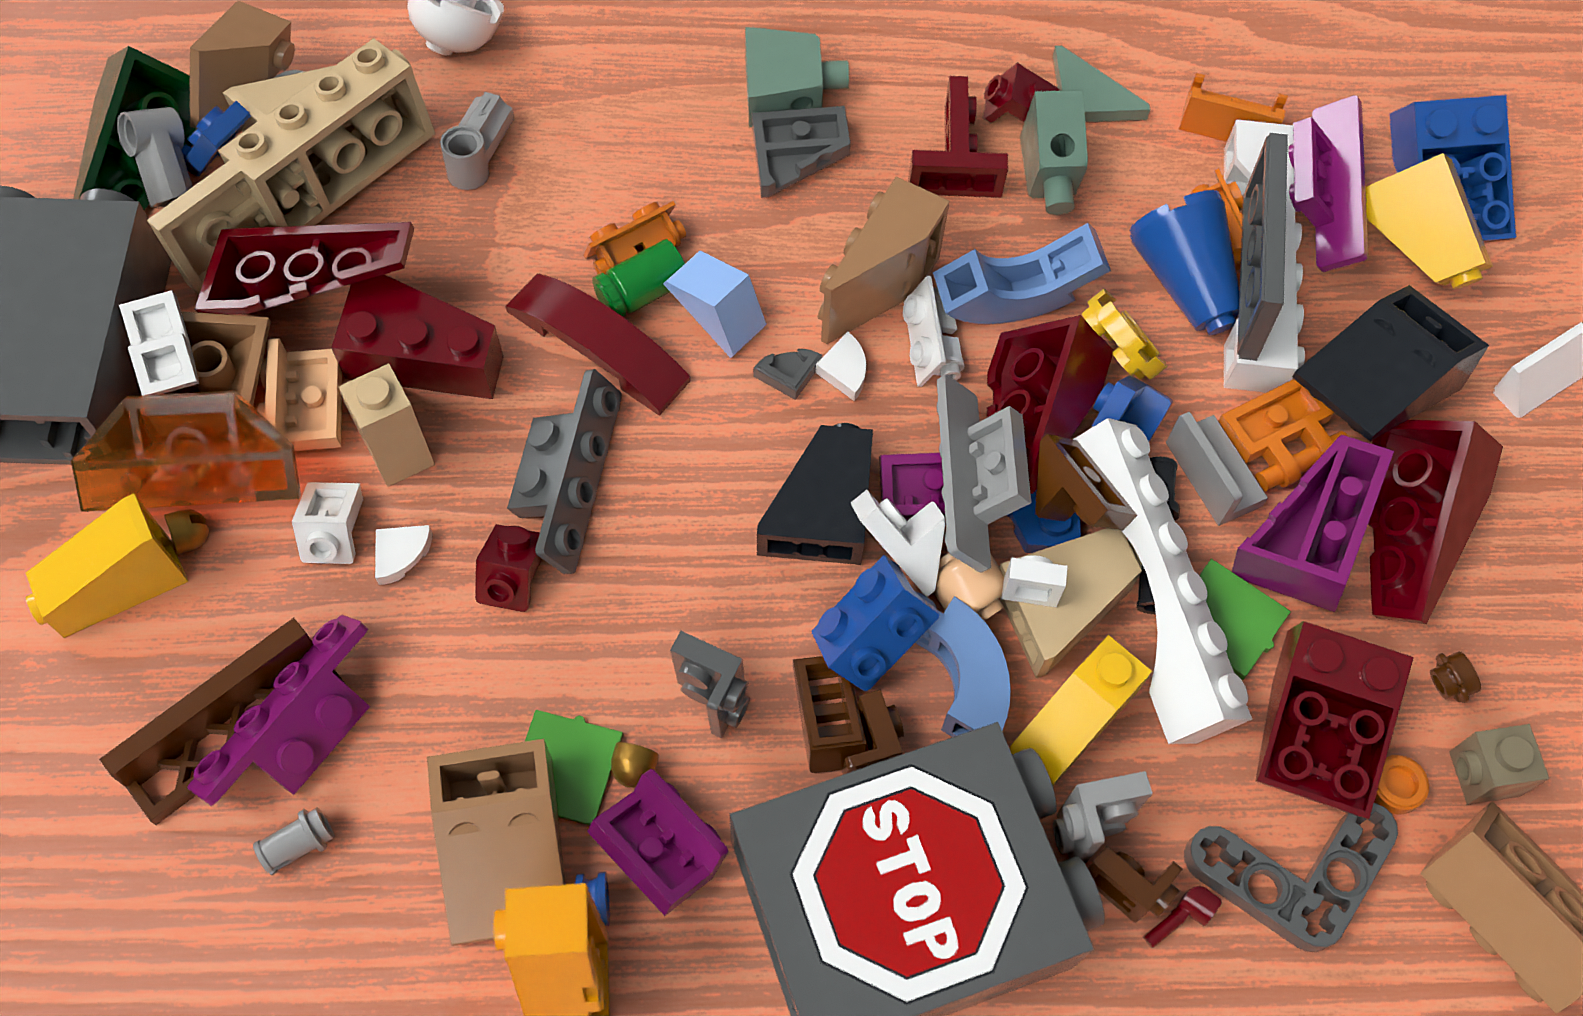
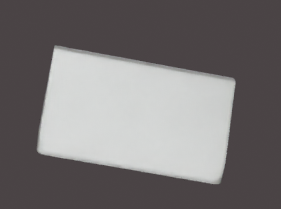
M1583 323L1577 324L1512 366L1496 385L1493 394L1517 418L1523 417L1583 377Z

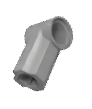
M485 92L481 97H475L459 125L448 129L441 137L440 144L448 181L458 189H476L488 180V162L514 120L513 108L507 105L500 96Z
M172 107L120 113L117 126L122 147L130 157L135 156L150 206L157 207L158 209L164 208L193 187L181 151L184 145V129L181 119Z

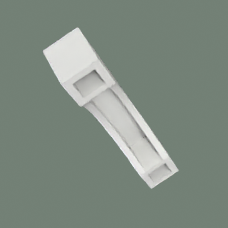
M1236 120L1224 148V180L1226 184L1235 181L1243 196L1266 136H1269V133L1287 134L1289 148V145L1293 144V125ZM1288 151L1284 304L1257 361L1239 359V355H1237L1238 319L1236 320L1224 344V388L1266 393L1291 381L1294 372L1305 361L1304 347L1298 346V333L1303 324L1304 307L1302 304H1297V292L1302 282L1303 266L1301 263H1296V252L1302 237L1301 223H1295L1296 210L1289 196V186L1294 183V168L1291 165Z
M1107 418L1073 440H1077L1138 515L1122 532L1134 546L1147 573L1155 602L1158 636L1156 662L1149 693L1168 744H1197L1252 720L1246 704L1248 702V693L1244 683L1232 669L1226 653L1228 647L1226 636L1212 618L1206 603V586L1202 578L1193 570L1186 552L1188 548L1186 535L1173 519L1167 504L1169 499L1168 490L1162 479L1154 471L1148 455L1150 445L1145 434L1137 425Z

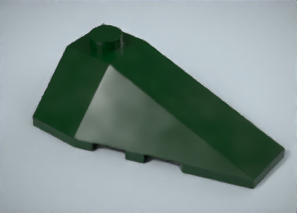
M130 46L125 47L107 59L93 103L73 199H80L81 195L88 190L107 189L122 193L135 201H139L143 210L148 207L150 203L135 156L130 157L120 142L117 126L118 117L122 112L172 107L178 113L183 125V147L185 145L192 147L193 144L188 139L197 129L190 127V75Z

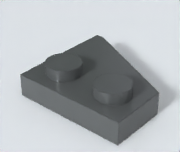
M845 106L752 113V129L761 198L770 197L850 155V137Z

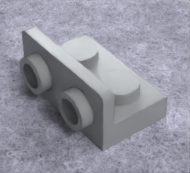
M1146 771L1076 785L1058 811V819L1053 820V833L1059 852L1061 854L1068 853L1069 859L1078 857L1086 864L1104 843V837L1126 830L1125 823L1139 815L1138 810L1153 794Z

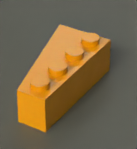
M587 884L505 889V909H496L494 913V944L497 951L503 950L504 959L507 962L523 1015L610 1016L608 932Z

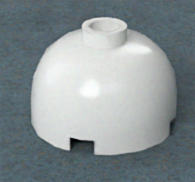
M408 0L409 19L419 35L426 39L427 47L442 55H451L452 52L466 53L482 47L492 38L504 12V5L500 0Z

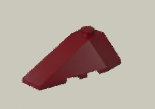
M412 222L221 229L195 306V311L197 313L225 315L249 314L404 269L415 228Z
M1081 315L1000 333L987 372V386L993 390V404L987 407L986 418L1008 406H1011L1023 415L1030 494H1033L1037 489L1040 441L1046 434L1069 439L1072 437L1103 390L1113 356L1112 352L1114 350L1092 329Z
M1407 420L1372 440L1373 445L1394 451L1368 525L1373 528L1374 553L1369 559L1372 615L1376 618L1427 624L1491 495L1503 446L1475 421Z

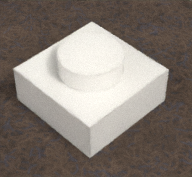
M1031 555L1021 559L1011 557L1003 581L1002 599L1057 607L1066 587L1068 566L1053 564L1051 560L1042 556Z

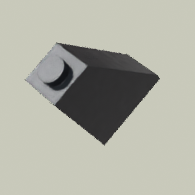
M839 423L834 426L821 425L758 523L757 556L861 565L866 527L859 520L851 502L864 491L869 490L872 429H861L857 425L850 423Z

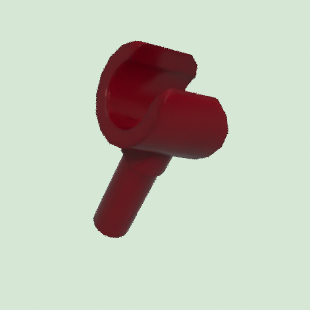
M1204 886L1193 887L1182 896L1177 907L1171 911V914L1145 934L1143 938L1151 948H1154L1182 925L1188 916L1202 926H1205L1221 906L1222 900Z

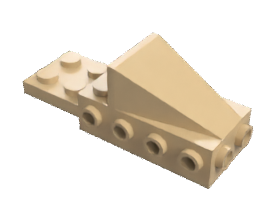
M373 38L335 66L230 87L223 92L229 106L237 101L250 113L251 117L242 128L243 132L218 150L225 164L150 217L147 222L186 284L197 294L201 291L221 229L316 225L435 135L410 63L400 51L396 49L390 51Z

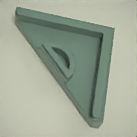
M1062 45L1055 46L1052 57L1057 87L1060 91L1083 90L1085 122L1147 120L1150 112L1149 103Z

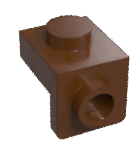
M881 689L859 696L858 708L869 751L845 758L843 775L897 757L903 753L898 738L904 737L900 715L895 705L886 706Z

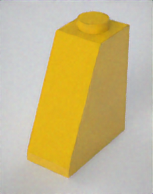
M1444 153L1365 187L1367 219L1434 282L1444 286L1451 283L1453 289H1459L1483 279L1481 271L1493 267L1453 161Z
M135 494L121 499L25 573L33 592L26 596V602L31 614L39 625L48 623L63 638L188 582L170 537Z

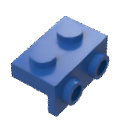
M883 555L871 568L865 570L858 577L852 589L835 607L828 609L821 616L817 626L811 632L828 668L863 691H868L939 618V613L934 606L914 592L899 565Z

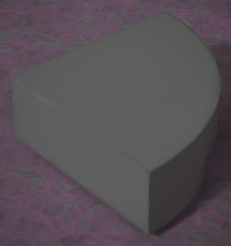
M798 349V352H787L778 355L770 354L755 365L753 377L796 400L815 374L816 364L822 359V354L808 349Z

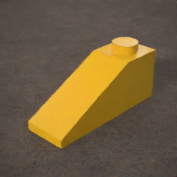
M1108 635L1072 673L1009 747L1011 753L1014 754L1028 748L1035 750L1048 772L1052 786H1054L1134 698L1152 671Z

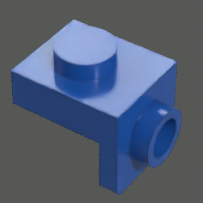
M1129 375L1117 381L1116 385L1108 382L1093 406V409L1098 411L1099 414L1092 426H1096L1107 418L1134 424L1145 434L1149 442L1173 401L1165 394Z

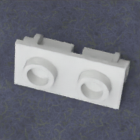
M926 276L916 289L907 296L903 306V318L908 326L911 344L910 361L914 366L917 386L922 387L933 375H940L942 377L947 374L954 380H958L961 377V371L965 367L959 338L942 335V333L953 334L957 330L956 320L945 313L938 288H933L932 277Z

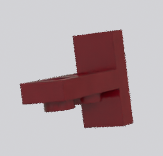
M949 76L945 101V151L912 150L908 182L939 196L1002 198L1008 173V153L977 152V134L969 133V125H974L976 120L977 97L969 96L968 76Z

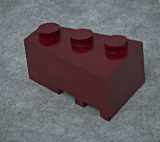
M385 274L350 285L331 346L345 379L354 380L384 365L390 364L401 387L493 399L504 357L494 324Z

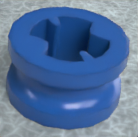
M599 872L598 876L592 880L587 879L584 874H577L575 884H587L604 926H609L610 900L607 873Z

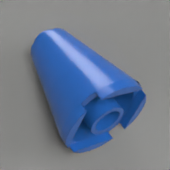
M1206 190L1184 196L1183 198L1186 203L1184 206L1170 210L1168 204L1156 208L1135 222L1129 231L1133 246L1196 331L1207 330L1208 335H1215L1232 328L1236 322L1235 317L1239 315V285L1225 202L1219 191Z

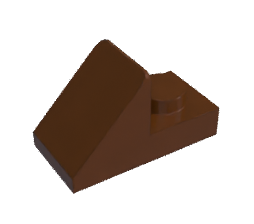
M1046 434L1042 438L1039 449L1035 512L1038 518L1066 521L1076 512L1091 527L1124 530L1138 516L1077 440Z

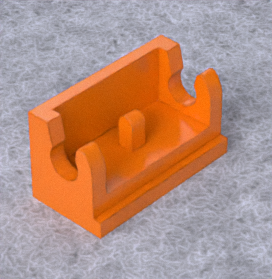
M1196 73L1187 94L1178 130L1227 142L1236 120L1282 124L1286 111L1283 110V107L1286 104L1288 95L1278 93L1271 107L1203 90L1201 86L1205 75Z

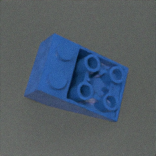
M1506 95L1413 102L1389 113L1392 158L1397 173L1444 153L1453 161L1483 241L1516 238Z

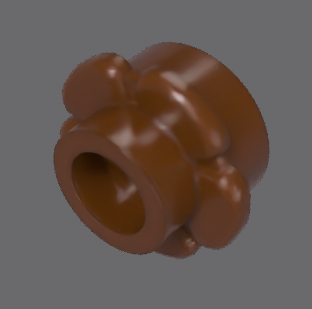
M1458 651L1447 657L1443 653L1436 656V668L1430 670V676L1436 689L1444 699L1447 700L1454 697L1458 702L1467 703L1469 702L1470 695L1481 691L1479 677L1469 659L1462 652Z

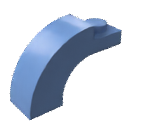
M1086 223L1045 247L1018 257L991 258L974 249L933 272L947 315L969 323L999 324L1033 318L1064 307L1075 301L1072 291L1110 272L1111 269L1096 230L1089 223Z
M914 591L917 595H919L921 598H923L925 601H927L936 608V605L928 597L919 592ZM954 596L944 613L937 610L939 618L915 642L942 662L952 681L954 700L946 714L941 730L955 737L998 722L1001 730H1003L1008 715L1011 691L1010 676L1005 656L995 635L983 619L967 604Z

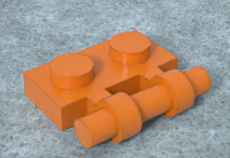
M1295 379L1223 413L1218 420L1245 463L1263 456L1269 464L1268 468L1255 474V479L1263 491H1268L1278 485L1287 487L1297 482L1301 478V473L1309 470L1341 434L1348 436L1344 431H1339L1331 436L1327 434L1322 425L1329 422L1334 412L1324 403L1314 398ZM1300 437L1306 448L1291 455L1284 444Z

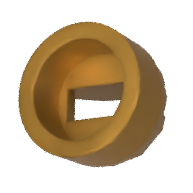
M186 509L164 515L177 555L193 551L205 543L209 535V527L205 525L206 519L201 513L192 509Z
M618 742L615 745L611 759L612 774L621 785L627 788H636L644 773L650 769L655 771L659 754L643 746Z

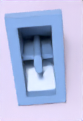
M702 251L695 254L664 283L665 287L730 358L767 325L749 274Z

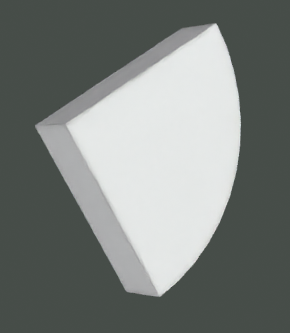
M847 332L816 364V374L853 401L856 400L863 388L866 374V358L859 342L853 335Z
M429 525L376 529L375 579L379 585L393 583L405 577L404 573L413 568L423 556H426L432 542V530Z

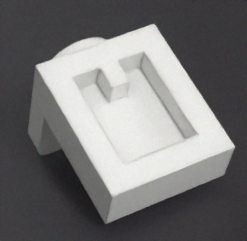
M307 482L292 520L300 560L303 563H353L356 553L352 530L363 502L360 483Z

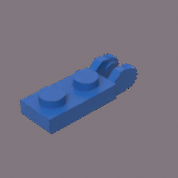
M235 101L224 112L218 106H215L197 124L196 127L198 129L189 137L188 140L194 145L193 148L185 145L181 149L187 170L193 175L200 176L216 157L220 156L218 150L233 140L251 117L250 113L239 102Z

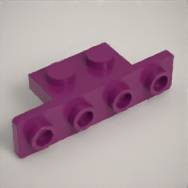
M1353 95L1316 108L1312 112V117L1294 122L1293 144H1290L1288 148L1289 159L1294 168V183L1289 186L1290 200L1294 209L1297 212L1302 211L1315 227L1316 266L1322 272L1362 262L1368 258L1362 102L1357 95Z
M345 615L325 623L312 639L313 646L299 662L289 664L279 673L274 681L273 691L260 705H255L248 709L238 719L234 727L235 733L220 750L210 752L200 761L194 771V779L189 783L187 789L208 805L213 806L253 762L285 790L294 795L370 707L332 672L367 633L368 628L361 621Z

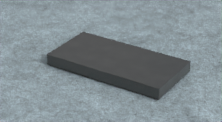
M1269 133V136H1266L1243 195L1237 355H1239V359L1258 360L1284 304L1287 134Z

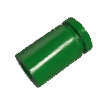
M664 239L609 268L606 274L600 273L594 276L592 283L598 300L622 317H625L626 313H633L670 293L664 283L685 263L672 242Z

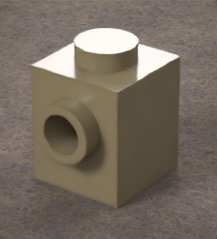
M1530 724L1478 731L1449 751L1467 805L1521 797L1550 779Z

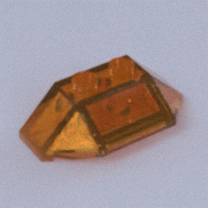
M236 390L126 396L71 460L81 512L106 511L131 494H135L146 508L292 500L301 497L294 445Z

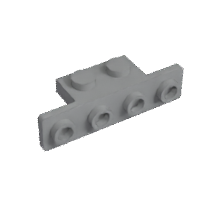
M946 374L937 379L938 402L936 405L939 415L941 439L939 452L942 458L943 471L942 497L945 502V543L950 555L982 573L991 568L988 524L1031 504L1023 415L1011 406H1008L979 422L977 396Z

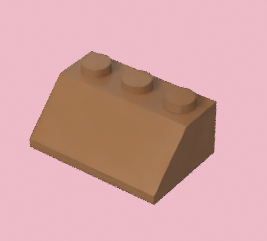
M1492 801L1430 859L1420 874L1427 880L1426 886L1431 895L1442 906L1448 909L1454 908L1470 924L1471 934L1478 944L1492 955L1499 954L1515 971V978L1521 988L1532 999L1538 1002L1544 1001L1558 1014L1583 996V891Z

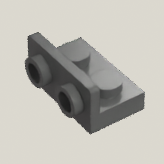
M680 630L670 649L677 682L682 685L681 691L697 702L706 704L711 734L722 738L728 725L734 728L738 727L750 702V697L745 695L749 682L744 678L743 659Z

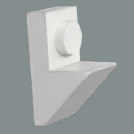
M868 490L864 491L851 502L859 520L922 593L928 597L936 588L945 529L944 515L935 502H930L906 521L888 498L879 504Z

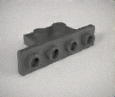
M596 369L584 372L573 413L533 418L507 509L519 518L544 516L535 552L540 558L563 574H574L576 572L622 398L621 392Z

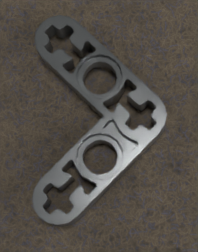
M1376 803L1373 804L1370 819L1346 813L1338 822L1304 881L1229 830L1220 826H1208L1200 829L1186 844L1184 862L1189 872L1196 879L1295 947L1306 952H1319L1335 944L1343 935L1396 842L1398 835L1397 823L1393 815L1385 807ZM1365 820H1370L1375 825L1372 831L1375 838L1366 843L1359 853L1349 849L1356 844L1362 834L1363 829L1360 824ZM1212 843L1218 844L1222 848L1219 857L1225 863L1219 861L1213 867L1207 865L1204 862L1206 851L1200 846L1207 848ZM1242 859L1248 866L1236 876L1233 884L1227 878L1235 871L1231 867H1235ZM1330 862L1344 863L1352 870L1355 876V885L1350 892L1340 891L1330 884L1326 871ZM1264 874L1274 881L1277 887V897L1274 903L1263 904L1251 896L1248 889V881L1251 875ZM1323 900L1333 904L1325 910L1319 921V925L1326 932L1320 931L1313 936L1305 931L1308 921L1301 914L1307 916L1315 911Z

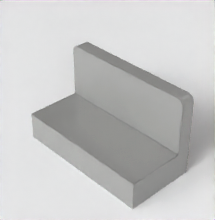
M1190 412L1178 417L1166 444L1217 525L1220 526L1261 508L1268 497L1216 417L1212 415L1196 422Z

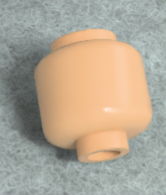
M949 553L940 558L936 588L933 594L944 610H946L954 596L974 610L983 621L1004 607L998 599L1002 596L1004 576L991 553V568L982 573L956 559Z

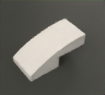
M172 290L119 305L131 344L128 350L144 399L199 384L193 353L179 302Z

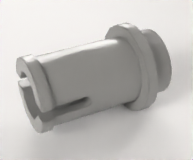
M315 808L310 812L306 809L299 811V819L263 840L253 843L254 852L267 873L272 876L281 868L315 848L320 852L327 848L326 842L334 838V832L319 808Z

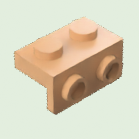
M280 338L268 339L267 357L263 358L260 378L263 387L266 389L265 402L259 403L257 410L258 424L261 432L269 435L278 452L341 447L342 395L338 386L342 385V371L332 349L286 352Z

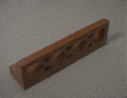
M293 617L99 759L111 777L126 787L147 818L153 824H159L196 796L187 787L194 779V776L190 778L191 772L195 771L200 763L199 761H194L198 742L209 734L227 735V742L235 733V724L244 714L245 707L256 699L265 700L273 691L271 688L274 687V681L279 673L289 664L299 662L313 646L312 640ZM334 669L332 672H333L341 681H343L342 678L339 676V674H338V673L335 671V669ZM229 719H231L230 725L224 724ZM183 754L182 760H175ZM162 769L179 770L175 790L155 804L141 784Z

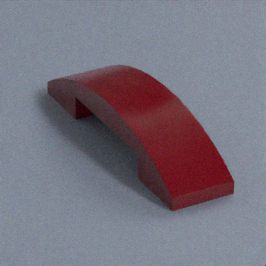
M537 273L505 306L506 312L543 337L548 332L552 333L618 378L622 391L659 416L691 381L690 375L640 329L594 297L563 281Z

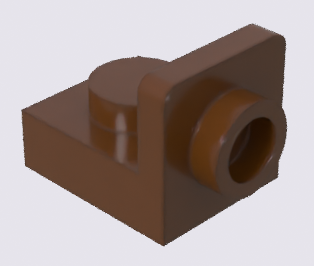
M1108 846L1104 848L1088 867L1098 892L1134 923H1137L1148 911L1159 917L1180 892L1172 882L1183 869L1174 861L1158 876L1153 884L1144 878L1145 872L1138 862L1123 852L1115 853Z

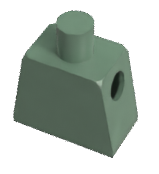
M745 27L749 127H752V113L822 108L823 89L849 88L848 60L821 61L820 38L816 34Z
M1083 90L1035 91L1020 134L1027 193L1032 198H1045L1047 213L1062 215L1074 210V195L1077 193L1088 165Z

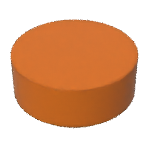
M1401 755L1386 757L1374 803L1385 807L1391 814H1407L1426 800L1429 794V780L1423 768L1414 760Z

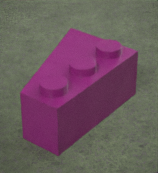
M1341 434L1304 474L1298 486L1288 497L1274 507L1269 513L1268 519L1251 537H1247L1237 548L1232 572L1246 582L1335 612L1348 581L1394 451Z

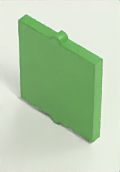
M1211 558L1199 575L1207 589L1206 603L1214 622L1220 626L1226 636L1228 644L1226 653L1232 669L1240 679L1244 680L1261 654L1269 652L1273 648L1274 642L1272 638L1291 611Z
M535 710L525 741L544 739L553 763L558 817L590 826L592 820L598 816L612 772L611 759L616 743L622 741L623 732L586 723L584 717L580 715L570 719Z

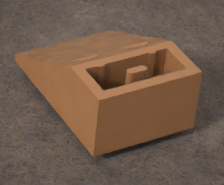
M895 177L886 193L879 191L875 195L867 213L868 221L862 229L854 228L844 248L845 256L839 266L832 264L822 279L820 292L824 294V301L818 313V319L822 321V342L829 344L847 332L902 303L924 278L929 276L940 258L949 200L899 177Z
M544 739L427 757L431 815L452 946L494 940V913L496 909H505V889L566 885L553 763Z

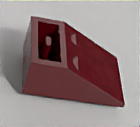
M1305 621L1289 629L1272 682L1255 781L1364 819H1370L1414 657Z

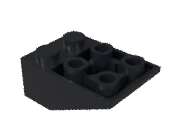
M1408 285L1377 301L1297 369L1292 378L1307 389L1314 398L1324 403L1346 421L1354 431L1363 435L1367 440L1372 441L1460 391L1489 347V344L1412 286Z

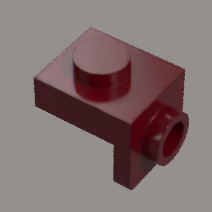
M1017 62L1002 75L994 76L988 83L984 92L986 103L983 119L993 123L1008 112L1025 122L1035 91H1060V89Z
M499 524L494 526L476 558L475 600L477 603L520 612L527 611L531 600V580L542 561V558L535 552L540 532L530 531L520 526H504Z

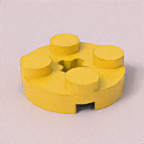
M1103 288L1087 301L1089 307L1082 312L1083 317L1099 336L1104 335L1110 342L1112 340L1116 342L1119 347L1112 353L1131 376L1135 374L1140 380L1145 376L1150 380L1167 368L1168 365L1164 360L1156 357L1160 353L1126 310L1122 313L1117 310L1113 304L1116 299Z

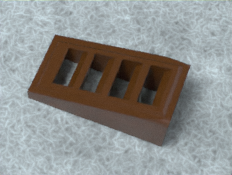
M823 656L793 659V671L809 770L811 773L843 770L845 758L866 752V740L854 685L828 668ZM838 677L839 683L809 686V681ZM842 699V702L813 705V702ZM845 720L846 723L817 727V723Z

